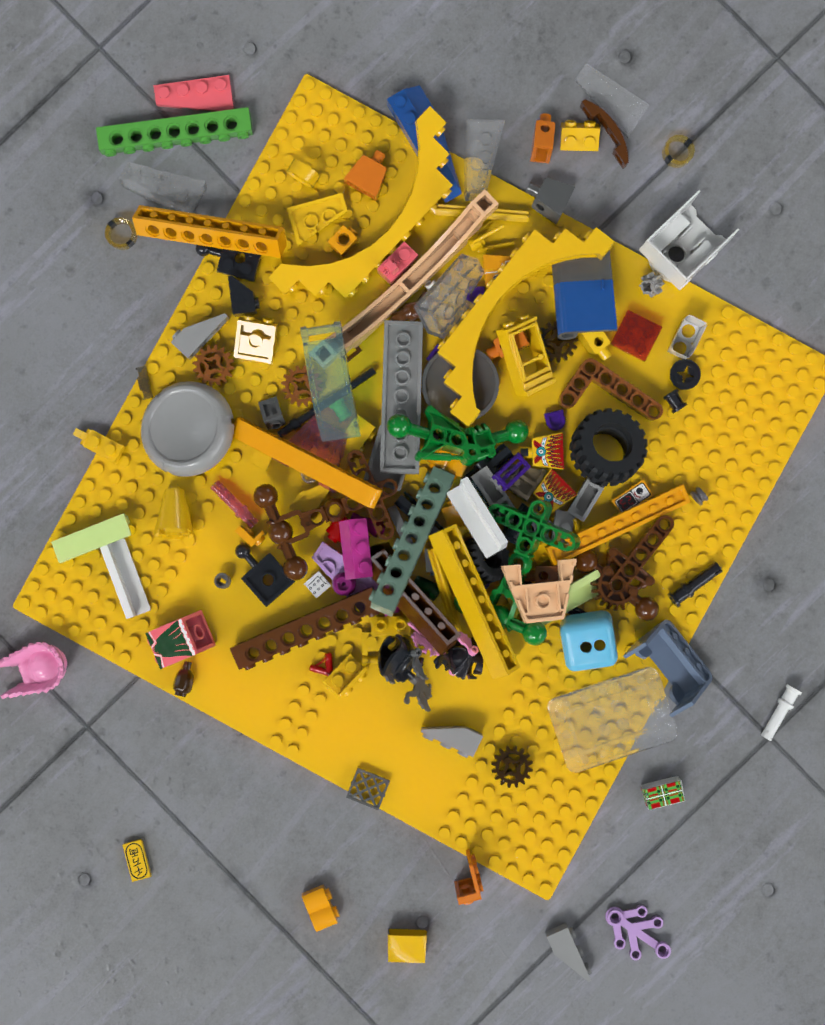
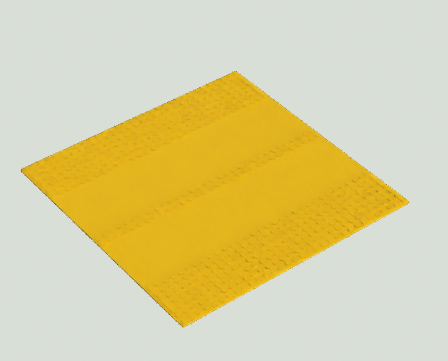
M305 74L226 216L227 219L284 227L287 246L281 258L261 255L255 282L236 278L254 292L255 297H259L260 309H257L258 314H254L255 319L262 320L264 317L273 318L274 322L278 323L273 362L270 364L234 358L238 319L243 316L235 317L232 313L228 275L217 273L220 257L210 254L204 256L106 434V437L125 446L118 463L115 464L95 454L18 594L13 608L346 791H349L357 768L390 780L379 809L467 856L466 850L469 849L471 855L475 854L476 862L541 898L549 900L668 683V679L650 656L646 659H641L634 653L625 659L623 655L638 639L664 620L671 621L689 644L825 394V355L691 282H688L679 291L671 282L663 280L665 283L661 287L663 292L653 297H650L649 294H643L641 287H639L643 282L641 277L653 272L648 259L615 241L610 249L617 331L604 332L611 342L606 347L612 355L602 361L598 354H590L578 339L574 343L577 349L571 350L574 353L573 356L567 354V361L561 358L560 363H557L556 359L549 362L553 377L556 378L557 382L530 396H516L505 359H502L500 356L492 359L491 361L495 365L499 377L498 395L491 409L485 415L475 420L470 427L474 428L475 425L480 426L481 423H485L490 428L491 433L504 430L508 422L512 420L525 422L528 426L529 434L524 442L513 444L507 440L494 446L496 449L504 443L513 455L518 452L520 453V447H531L532 438L563 433L564 470L554 471L578 493L586 478L580 475L582 473L580 469H575L574 464L576 462L570 458L572 451L569 450V444L572 441V434L587 415L593 414L594 411L600 409L603 412L605 408H611L612 412H615L616 409L621 410L622 414L626 415L628 413L631 415V419L634 422L637 420L640 424V430L643 429L646 434L643 438L647 439L648 446L645 448L648 452L644 458V463L626 482L619 483L616 486H610L609 483L604 487V490L585 519L584 529L618 514L611 500L642 479L654 495L651 498L684 484L691 502L664 514L673 519L674 527L642 567L648 574L654 577L655 583L652 586L638 590V595L641 597H651L656 600L659 606L657 616L650 621L639 619L635 613V606L630 602L625 603V610H621L620 605H618L617 611L613 610V605L608 610L606 609L607 603L603 606L599 605L602 600L601 598L598 600L592 598L578 606V608L585 612L605 610L611 614L617 644V662L610 667L582 671L569 670L565 664L560 636L561 620H554L544 625L547 630V637L542 644L534 646L526 642L519 655L515 654L521 668L507 676L492 679L484 659L481 675L473 674L477 663L472 665V674L477 679H468V676H466L462 680L450 675L448 670L445 671L443 664L436 669L433 661L438 656L432 655L430 657L429 649L426 654L422 652L420 657L424 658L423 672L429 678L425 680V684H431L432 697L427 700L431 711L427 712L418 704L417 696L409 697L410 703L405 704V694L413 690L414 684L409 680H406L404 683L395 680V684H390L380 674L378 665H368V670L365 672L367 676L360 683L356 682L352 686L354 690L347 697L343 695L339 698L323 683L327 676L314 673L309 670L311 664L315 665L321 662L327 652L332 653L333 670L349 654L362 665V632H371V617L369 618L366 615L357 624L343 625L344 629L335 633L331 630L322 639L308 640L309 644L298 648L296 645L290 648L291 651L284 655L277 653L273 655L274 659L263 663L261 660L256 662V666L249 670H245V668L239 670L230 651L232 646L347 597L338 595L333 590V580L312 559V556L323 541L342 554L341 543L339 541L334 543L327 537L329 533L326 530L332 523L330 521L327 523L325 521L322 525L311 530L309 537L292 543L296 555L303 558L308 565L307 574L301 580L293 583L267 607L241 579L252 567L245 559H241L235 554L237 545L244 543L250 547V554L258 563L271 553L284 566L286 559L282 550L277 549L278 544H275L269 538L268 530L270 525L266 524L269 518L265 508H261L255 503L254 491L261 484H270L275 487L278 492L276 507L280 516L292 511L289 507L300 492L312 489L321 483L272 458L267 471L255 466L252 462V454L257 449L235 438L232 439L230 448L225 456L210 470L195 476H175L157 467L146 454L141 439V423L147 406L163 389L179 382L193 381L202 383L203 378L199 380L196 378L199 373L193 372V369L197 368V366L192 363L198 361V359L194 356L189 360L171 343L173 340L172 336L178 330L182 331L188 326L225 313L230 319L202 349L206 351L207 345L211 349L214 348V345H218V350L224 347L225 353H231L229 359H234L235 361L231 364V366L235 367V370H230L229 372L233 376L226 377L228 382L225 383L222 380L220 381L221 386L214 383L212 387L228 402L233 414V418H231L232 424L238 416L268 430L263 421L258 402L277 397L286 424L278 429L268 431L280 436L277 431L288 425L290 420L293 418L297 419L373 367L377 374L343 396L349 410L354 412L350 417L339 422V417L335 411L328 406L304 422L301 428L291 431L282 438L338 466L345 449V429L356 414L376 427L374 432L378 433L382 417L384 322L359 345L362 351L348 363L343 357L341 359L337 358L324 370L313 359L310 352L325 338L359 315L387 291L391 285L378 274L376 268L370 272L372 276L366 283L363 284L361 282L356 287L359 290L351 298L349 296L346 298L342 296L329 282L326 284L328 289L321 296L319 294L315 296L299 280L296 282L298 286L291 294L288 291L284 294L268 277L281 263L305 266L327 264L350 257L370 246L389 229L401 213L410 195L416 175L417 155L397 122L320 80ZM376 150L386 155L381 165L387 168V174L377 201L344 182L345 176L362 155L372 158ZM450 152L462 194L446 204L468 206L485 189L499 203L498 208L528 211L529 219L528 222L495 220L492 225L480 234L483 235L502 224L504 228L484 239L486 244L483 247L515 241V245L492 249L478 254L477 251H471L467 242V245L429 279L431 282L435 280L439 290L432 294L435 296L429 312L414 320L423 322L422 376L429 362L426 359L436 345L440 344L443 339L447 341L451 336L449 332L455 324L459 325L463 319L461 317L468 308L471 310L474 307L466 302L465 295L467 290L473 286H485L483 255L510 256L516 247L519 249L523 245L522 239L528 232L532 233L534 229L552 243H554L552 239L557 232H563L565 228L583 242H585L583 238L589 230L593 232L594 229L562 213L557 225L532 208L535 197ZM294 159L305 163L320 175L313 188L300 183L287 173ZM343 193L348 212L297 246L287 208ZM442 197L437 201L439 204H445ZM434 211L431 214L427 212L423 216L424 222L418 228L414 226L410 230L412 234L405 240L418 254V260L439 240L458 217L435 215ZM486 219V220L483 222L482 226H484L486 223H488V222L491 221L492 219ZM342 225L346 228L350 226L354 229L358 238V242L343 258L328 245L329 239ZM342 236L339 242L347 244L350 239L347 236ZM400 240L396 246L399 247L403 241ZM242 253L237 254L235 257L237 263H243L246 259ZM387 254L383 260L385 261L390 255ZM552 265L535 272L521 281L498 303L482 330L476 349L487 355L485 350L494 346L493 340L498 338L496 330L502 328V324L506 322L517 321V317L521 315L537 316L538 319L536 321L539 330L542 327L547 329L546 324L548 322L553 326L554 321H556ZM425 284L396 311L402 310L405 304L416 302L423 292H428ZM688 315H692L707 323V327L694 353L687 358L699 366L701 377L695 387L689 390H680L670 380V369L674 363L682 359L667 351L683 319ZM687 324L683 326L682 334L686 338H691L695 334V329L692 325ZM552 330L546 334L544 339L552 336ZM555 337L552 343H556V346H559L561 341H558V338ZM679 341L674 344V351L680 354L686 352L685 343ZM569 345L562 347V353L567 351ZM531 346L519 351L522 363L534 358ZM353 347L346 353V356L349 357L356 349ZM546 347L549 352L553 353L551 348ZM216 353L209 354L206 357H213ZM223 357L222 365L226 368V361ZM593 358L657 401L663 407V414L660 418L649 421L593 382L589 384L578 402L570 409L562 408L559 405L558 399L580 365L586 359ZM535 361L524 366L526 376L538 371ZM207 362L212 369L215 368L221 370L216 365V362L214 364ZM202 363L201 369L203 374H205L204 372L206 368L205 365ZM587 363L585 364V370L588 373L594 372V366ZM306 365L307 371L313 368V374L319 373L320 376L317 380H322L323 383L319 387L323 388V391H318L320 399L315 397V404L310 401L308 402V407L304 403L301 404V407H298L297 402L293 405L290 404L291 398L287 400L284 398L287 393H282L281 390L285 386L281 382L287 380L284 374L289 376V369L296 371V366H299L300 370H302L303 366ZM687 367L684 372H677L682 375L683 381L687 377H693L687 374ZM216 374L213 378H218L222 374ZM298 374L294 377L301 378L304 374ZM602 374L601 381L608 384L610 377L607 374ZM311 379L310 387L315 389L314 380ZM421 379L420 426L427 428L428 420L424 411L428 405L423 396ZM575 379L574 386L578 389L583 388V381ZM295 382L299 387V391L301 389L308 390L305 382L303 384ZM290 383L289 389L291 394H293L294 386ZM618 385L617 392L624 395L626 388L623 385ZM678 389V394L683 402H686L688 405L673 414L671 412L672 408L663 397ZM302 395L299 399H306L310 395ZM570 395L563 396L565 404H572L573 399ZM639 396L633 397V403L640 406L642 403ZM650 407L649 414L656 417L657 409ZM563 409L565 416L564 427L558 431L550 430L546 425L544 414ZM459 423V426L468 428L463 423ZM377 434L371 442L367 441L363 446L365 448L363 454L367 464L369 463ZM607 434L594 435L593 444L601 457L609 461H620L623 459L622 446L614 437ZM420 438V450L425 442V439ZM361 456L359 458L355 457L352 461L358 467L354 468L355 472L360 468H366L365 464L360 465L359 460L362 458ZM524 458V459L528 462V464L531 466L530 468L540 469V470H541V469H546L547 472L550 470V469H547V468L533 467V466L531 465V458ZM517 459L512 464L516 465L520 460ZM427 460L419 461V474H405L401 491H397L393 496L383 499L386 510L394 506L396 500L405 491L416 502L418 501L416 495L419 489L424 488L426 484L423 482L427 471H432V468L428 467L430 463ZM479 461L474 462L470 466H467L462 478L467 473H469ZM360 472L358 477L364 479L366 472ZM457 477L456 480L454 479L450 490L459 486V480L462 478ZM177 485L185 491L194 531L192 538L184 535L181 540L161 539L160 534L158 537L154 535L165 490L169 489V486ZM383 487V490L386 493H392L394 491L393 489ZM435 487L430 488L431 492H439ZM477 487L475 490L487 509H489L490 505ZM696 487H699L708 497V501H703L701 506L690 495L691 491H696ZM334 489L329 493L331 498L343 497L345 499L346 497ZM507 489L505 491L516 509L522 503L530 507L531 503L537 500L531 494L525 502ZM448 496L446 497V500L442 507H444L447 504L446 501L449 500ZM351 498L347 501L350 508L357 507L359 503ZM574 498L557 510L568 511ZM333 504L330 506L329 511L332 515L336 516L340 513V507L337 504ZM429 504L422 505L426 509L432 508ZM396 505L403 522H408L409 517ZM366 507L357 511H349V514L345 516L350 520L352 514L356 513L362 517L371 518ZM380 507L375 508L373 516L376 519L382 518L384 510ZM441 510L436 521L443 528H446L448 525ZM124 513L130 520L128 526L131 536L123 539L126 540L151 610L126 619L100 548L59 563L51 543L52 541ZM321 513L318 514L313 522H321ZM298 515L285 520L292 526V538L305 532L304 527L300 524L301 519ZM391 517L390 520L395 531L393 537L383 540L379 536L375 538L368 532V535L371 536L369 538L370 547L389 541L393 548L396 539H400ZM575 517L579 528L581 520ZM385 518V519L383 520V521H384V525H385V522H388V519H387V518ZM662 519L659 525L665 530L668 527V522ZM654 520L592 548L591 550L597 554L598 563L601 566H606L607 549L611 547L617 548L627 556ZM497 523L500 530L503 531L505 527ZM247 525L255 533L253 537H256L264 530L266 532L264 535L266 539L260 546L257 547L255 545L251 547L235 530L239 526L245 527ZM385 528L383 534H385L386 537L389 536L391 528ZM551 529V530L549 531V533H548L550 539H551L552 529ZM653 534L648 536V542L651 545H654L656 542V537ZM411 537L413 543H415L416 539ZM429 537L412 572L415 576L410 577L413 581L419 575L437 583L435 575L431 576L430 572H426L424 549L433 547ZM508 541L506 547L509 550V557L515 553L513 551L516 549V545ZM638 549L636 557L642 560L645 555L644 551ZM406 554L399 555L401 560L409 558ZM519 558L517 564H521L522 568L523 561ZM532 559L533 563L531 570H535V566H537V564ZM548 559L539 566H552L550 559ZM612 562L610 567L615 571L617 566ZM717 562L723 572L694 592L692 598H687L677 608L667 594L674 592L681 587V583L689 582L711 564ZM627 564L624 567V572L630 575L633 568ZM574 566L572 583L589 573H583ZM319 571L331 586L316 598L304 583ZM542 572V578L548 579V573ZM225 573L230 576L231 584L228 588L221 589L215 585L214 579L217 574ZM266 574L263 577V582L265 585H272L274 578L272 575ZM221 578L220 581L226 584V580ZM615 579L612 582V588L618 590L621 587V583ZM633 579L629 585L637 586L639 582ZM448 581V585H449V588H450V591H451V595H452V598H453V601H454L455 595H454V592H453V590H452V588H451V586H450V584H449V581ZM498 581L490 583L486 589L489 597L492 590L497 589V586L500 585ZM439 594L435 601H430L447 618L442 598ZM500 596L497 605L505 606L508 602L505 596ZM341 609L337 612L338 617L341 619H346L348 616L345 610ZM202 610L216 646L160 669L155 661L154 653L148 644L145 633ZM400 611L393 614V616L404 615V613ZM457 611L462 632L471 639L473 635L464 615ZM380 612L378 615H375V616H373V617H376V616H379V615H384V616H385V614H383V613ZM521 614L518 615L516 619L523 621ZM320 618L322 626L327 627L330 625L328 618ZM303 625V632L311 634L312 628L309 625ZM410 627V636L403 637H406L415 649V643L411 638L415 631ZM287 632L285 633V639L292 642L294 641V635ZM596 640L594 642V647L597 650H603L606 646L603 640ZM267 641L270 649H276L275 641ZM583 642L580 645V649L583 652H589L592 649V645L589 642ZM418 644V648H420L421 650L424 649V646H420ZM254 647L250 648V654L257 657L259 651ZM379 651L368 652V657H378ZM325 660L318 666L326 668ZM184 661L192 663L190 671L194 675L192 690L186 697L175 695L173 689L175 676L179 670L183 669ZM465 725L482 733L483 738L474 757L468 756L466 758L458 754V750L453 747L447 749L441 746V742L436 739L430 741L424 738L420 729L421 727ZM506 745L510 749H513V746L516 745L518 751L524 748L523 754L529 753L530 755L527 760L533 761V764L529 765V767L533 768V772H528L531 778H524V785L518 782L517 788L514 784H511V787L508 788L506 782L501 785V779L495 780L494 778L497 773H492L491 769L495 768V766L491 765V761L497 760L494 754L500 755V748L506 751ZM508 754L509 757H513V758H516L517 756H519V755H516V754ZM503 759L500 761L499 770L504 766ZM509 763V764H508V765H509V768H508V769H510V768H511L512 770H515V769H516V768H515L516 763H515V764H512V763ZM525 763L520 768L521 774L525 769ZM360 773L356 776V782L362 780ZM363 773L365 778L370 776L368 774ZM508 775L506 778L515 779V776ZM373 778L366 781L368 787L375 785ZM375 778L376 781H377V783H380V782L383 781V780H380V779H378V778ZM364 782L357 784L360 791L366 789ZM385 783L379 785L381 792L385 789ZM353 786L350 791V793L352 794L357 792L355 786ZM376 787L370 789L372 796L379 793ZM368 791L361 793L363 799L370 797ZM380 796L374 798L376 805L379 804ZM372 800L366 801L373 805Z

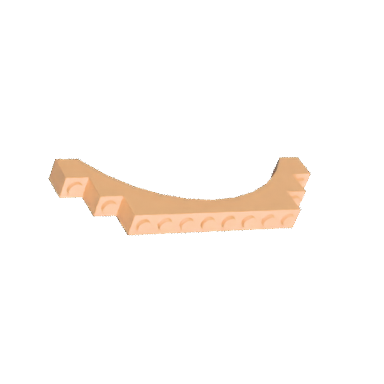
M484 189L470 202L439 240L399 280L354 319L317 345L310 352L313 359L325 370L337 358L341 359L353 347L356 349L384 320H387L392 313L401 307L467 245L468 239L482 227L483 222L498 208L499 203Z

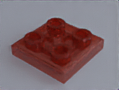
M627 310L610 345L645 362L662 326Z

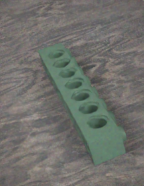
M433 467L431 472L427 471L423 481L426 484L424 488L419 489L416 495V499H418L417 504H412L408 513L411 517L408 522L404 521L400 531L403 534L400 539H396L393 545V549H395L393 556H388L385 563L387 569L385 573L381 572L379 575L377 591L373 589L369 597V601H371L370 608L390 617L393 616L446 500L447 492L450 491L454 482L455 475L437 467ZM435 487L439 492H431L430 488ZM429 504L432 508L424 509L422 505ZM420 520L424 525L417 526L414 522ZM413 537L416 539V542L409 543L406 539ZM406 554L409 558L401 560L399 555ZM398 571L401 576L393 577L391 572ZM389 588L393 593L386 595L383 593V590Z

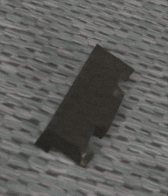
M146 366L135 368L139 374L137 378L139 388L144 396L142 399L153 398Z

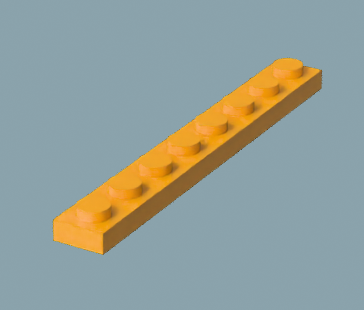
M684 484L678 485L576 533L581 540V544L576 550L563 551L551 545L545 547L552 566L557 565V560L575 557L691 501ZM562 539L569 542V546L572 545L570 539Z

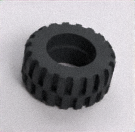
M605 408L603 412L599 409L594 411L593 414L587 415L572 434V441L569 444V450L572 451L570 458L576 462L574 464L575 469H580L582 472L580 475L584 478L586 476L590 478V482L594 484L600 482V486H607L609 483L610 486H616L619 483L626 482L643 465L644 458L648 452L645 449L648 446L647 439L643 438L646 434L643 429L640 430L639 422L637 420L634 422L631 419L632 416L628 413L624 415L618 409L612 412L611 408ZM607 434L614 437L622 446L623 459L620 461H609L601 457L593 444L594 435Z

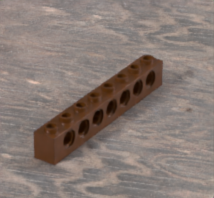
M374 586L232 646L230 651L238 669L245 668V670H249L256 666V662L262 660L265 663L274 659L273 655L280 653V655L289 653L291 647L296 645L298 648L309 644L308 640L315 638L319 640L326 637V633L331 630L335 633L344 629L343 625L357 624L366 615L369 618L378 615L380 612L370 608L371 601H369ZM357 602L364 603L365 610L362 612L357 611L355 604ZM338 610H345L348 614L347 618H339ZM320 618H328L330 625L327 627L322 626ZM303 625H309L312 628V633L305 634L302 630ZM285 633H292L294 635V641H287L285 639ZM267 641H275L276 649H270ZM250 648H256L259 651V655L257 657L252 656Z

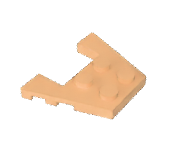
M577 559L557 560L558 581L522 584L521 564L501 566L524 623L564 619L569 599L568 592L570 583L573 581L572 574Z

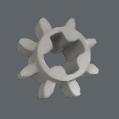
M651 272L641 277L643 282L639 287H641L643 294H649L650 297H653L663 292L661 287L665 283L661 275H654V272Z

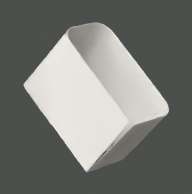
M692 315L685 317L667 352L681 359H687L692 356L707 327V323ZM687 324L692 325L695 329V334L691 338H686L682 334V328ZM681 341L685 343L687 349L684 354L673 350L676 342Z

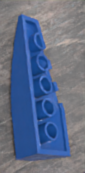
M420 85L403 89L387 98L389 110L417 157L418 144L415 121L429 106L433 108ZM444 132L438 138L434 136L433 138L450 154ZM451 155L447 157L449 161L442 168L439 166L436 168L453 185L450 188L452 192L443 199L445 204L462 194Z

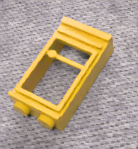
M528 314L517 317L515 322H506L502 324V328L496 330L516 396H530L557 382L556 378L553 377L536 321L538 318L537 316L529 317ZM526 330L534 358L522 363L514 335ZM535 361L538 371L526 376L524 366Z

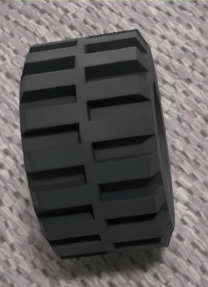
M474 538L464 542L483 585L501 580L504 577L501 566L508 565V559L510 558L508 555L509 550L504 548L486 558Z

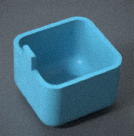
M600 610L567 615L561 620L560 636L565 664L569 670L582 671L610 667L617 662L618 653L612 616L609 612ZM596 640H603L606 646L603 650H597L594 647ZM583 642H589L592 645V649L589 652H583L580 649V645Z

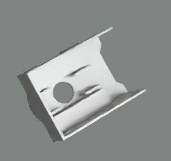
M700 190L655 231L639 249L648 259L653 272L656 275H661L663 280L671 282L679 291L739 231L737 229L725 239L722 235H715L697 217L696 209L691 204L700 193ZM680 247L684 251V259L680 262L671 260L668 254L670 248Z

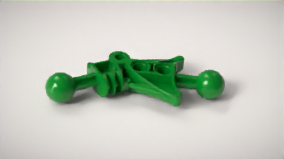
M429 405L424 411L428 420L427 428L412 424L408 416L404 414L392 415L387 422V430L395 438L412 435L425 439L423 448L414 456L416 461L460 460L465 466H470L474 462L486 459V457L493 458L496 455L494 446L497 443L508 440L513 444H519L524 442L529 434L528 426L521 420H512L508 422L504 430L491 433L490 428L485 423H481L480 426L475 425L474 428H463L456 421L440 413L432 405ZM433 433L437 434L440 440L435 439ZM451 439H455L458 445L453 444ZM442 450V451H446V452H449V453H437V452H439V451Z

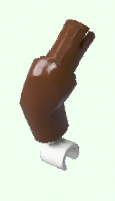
M430 280L427 281L425 287L428 292H423L416 302L405 304L402 310L392 313L391 320L414 321L427 314L435 299V296L432 294L439 290L435 280L432 282Z

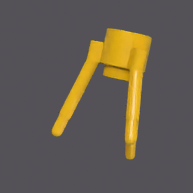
M491 220L482 226L467 242L471 251H477L479 254L484 251L515 245V241L483 247L486 244L484 241L486 237L504 228L502 224L481 235L480 233L495 222V220Z

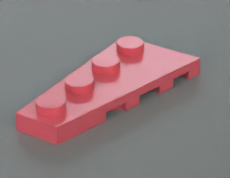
M229 75L153 85L156 105L160 107L188 108L211 112L234 109Z

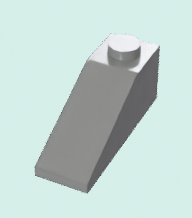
M224 313L188 326L182 331L178 330L172 336L173 340L171 343L191 360L230 318Z

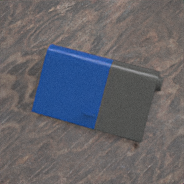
M610 250L602 260L598 258H579L552 265L558 338L569 340L577 337L578 333L617 331Z

